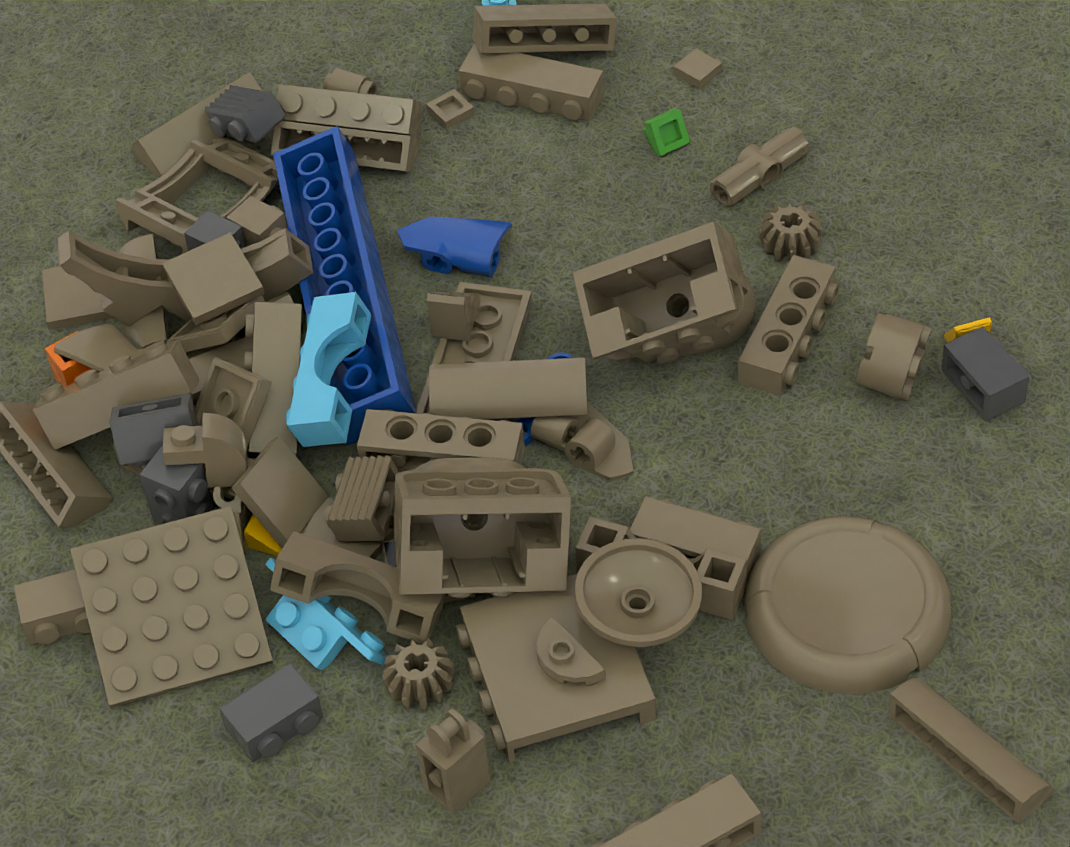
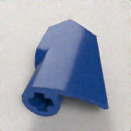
M428 217L397 230V234L405 250L420 253L422 264L429 271L449 274L453 267L457 266L462 272L492 278L500 260L499 243L504 234L512 227V224L510 222L481 219Z

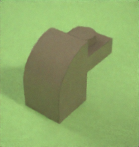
M203 413L202 426L181 425L164 428V466L205 463L208 488L218 486L231 487L248 468L244 433L234 421L225 416Z

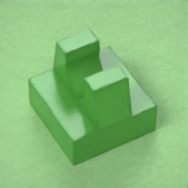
M673 108L644 122L646 126L643 128L645 137L658 156L665 155L690 143L680 109Z

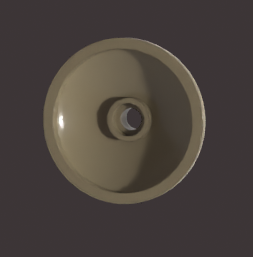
M623 539L599 548L584 561L575 581L576 606L585 623L603 638L626 646H654L678 637L694 622L701 606L702 584L694 565L675 548L650 539ZM634 607H640V608H642V609L637 610V609H633V608H634Z

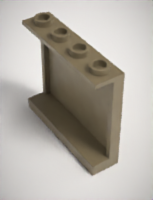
M577 574L567 576L566 591L513 592L510 596H497L460 607L462 624L455 625L458 640L462 650L470 648L473 657L467 658V664L473 683L482 682L484 690L478 692L481 707L485 717L493 715L496 725L490 726L493 742L497 751L505 749L509 763L515 761L514 749L615 719L636 714L640 724L657 720L656 699L635 647L621 645L603 638L594 632L582 619L575 601ZM553 616L605 669L606 678L592 685H585V682L573 683L565 681L562 684L548 676L538 662L536 639L541 626Z

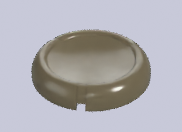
M834 516L821 518L801 524L787 531L771 543L759 556L750 572L744 593L743 606L747 613L746 626L751 639L764 658L791 679L806 686L833 693H870L888 689L907 681L908 673L915 669L920 673L935 659L946 642L952 621V601L948 582L941 567L929 551L906 532L891 525L887 526L878 523L877 520L863 517Z

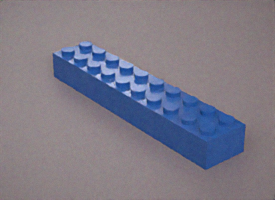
M335 126L273 153L288 229L310 248L313 274L300 282L306 316L311 313L314 297L351 292L358 294L371 313L365 346L353 351L338 364L330 382V386L338 389L352 409L345 443L350 445L359 439L367 409L392 410L405 413H416L355 152L339 127Z

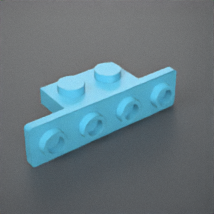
M269 558L265 565L274 572L276 560ZM283 595L265 619L310 663L320 670H324L332 663L347 641L368 660L384 665L386 656H388L382 650L385 644L377 636L367 630L363 633L355 626L359 620L352 613L341 606L336 608L329 602L332 596H325L307 604Z

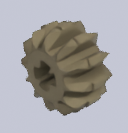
M790 202L786 208L774 205L772 213H764L761 228L759 229V239L766 255L774 254L777 262L783 259L784 256H789V260H791L793 255H799L808 259L810 252L817 253L820 246V238H822L821 221H818L816 211H807L804 204L797 208L792 207Z
M413 637L406 648L396 644L394 649L395 655L386 656L384 662L385 670H383L384 674H382L384 686L387 687L393 702L402 700L403 705L408 710L415 701H419V705L424 711L428 705L427 699L429 698L441 704L443 699L442 692H451L453 686L452 678L455 673L453 662L448 658L444 646L434 648V643L430 638L422 645H418Z

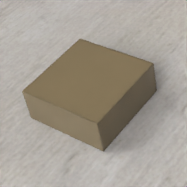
M697 48L674 65L675 75L698 88L703 87L722 71V62Z
M456 89L426 103L427 111L446 130L475 115L474 106Z

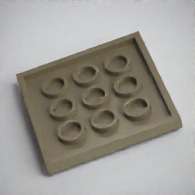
M231 506L70 549L110 708L273 663Z

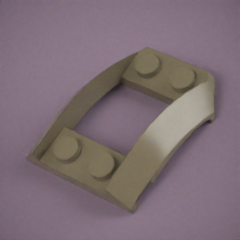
M213 138L212 145H205L197 140H193L190 142V149L170 170L152 183L136 190L134 198L128 201L122 198L117 199L115 207L127 232L142 226L145 230L169 240L176 246L182 247L183 254L188 252L184 233L199 218L172 204L199 180L211 166H214L220 172L228 173L242 180L245 184L253 186L239 202L221 215V217L226 219L249 196L263 202L277 182L278 175L275 161L229 138Z

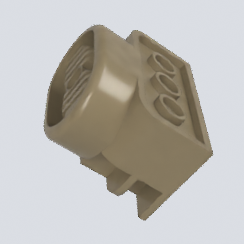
M710 222L573 272L591 354L595 360L608 356L612 360L620 362L637 357L647 363L657 360L658 363H667L681 356L722 349L735 343L743 336L754 315V292L749 280L743 274L734 236L715 222ZM689 305L688 311L682 316L683 309Z
M497 457L440 458L428 461L414 470L396 474L394 538L396 542L395 559L399 570L400 595L448 594L456 598H465L471 596L472 593H489L493 596L506 597L512 595L513 592L566 591L571 495L560 474L548 469L525 468L515 461Z

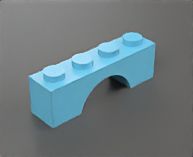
M356 292L314 297L311 313L307 316V332L304 345L300 348L299 370L293 381V398L291 407L286 413L287 427L303 447L346 443L352 409L338 389L330 386V382L338 364L350 353L364 347L366 344L371 313Z

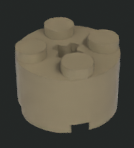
M879 312L866 345L867 349L864 358H862L855 384L908 401L916 373L919 371L925 350L923 349L926 348L932 327L889 313Z

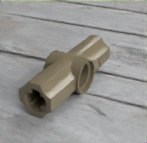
M793 126L790 129H785L761 147L751 144L740 153L734 166L710 182V191L725 206H733L758 187L765 190L767 189L765 186L774 179L776 181L780 180L785 168L809 152V142L805 139L803 132Z

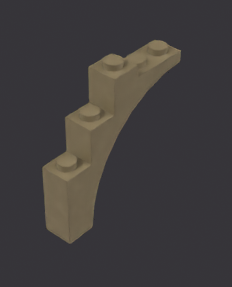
M286 228L258 243L241 249L263 286L264 295L262 297L265 302L281 295L313 274L309 246ZM67 231L58 237L59 266L67 274L74 275L86 283L94 292L101 293L102 310L109 317L115 318L129 327L162 305L169 313L176 314L186 322L191 319L164 272L162 263L168 260L147 259L117 253L92 244L71 231Z

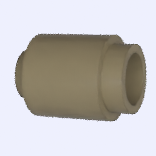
M336 68L332 73L329 72L327 74L323 89L376 95L377 84L372 82L368 76Z

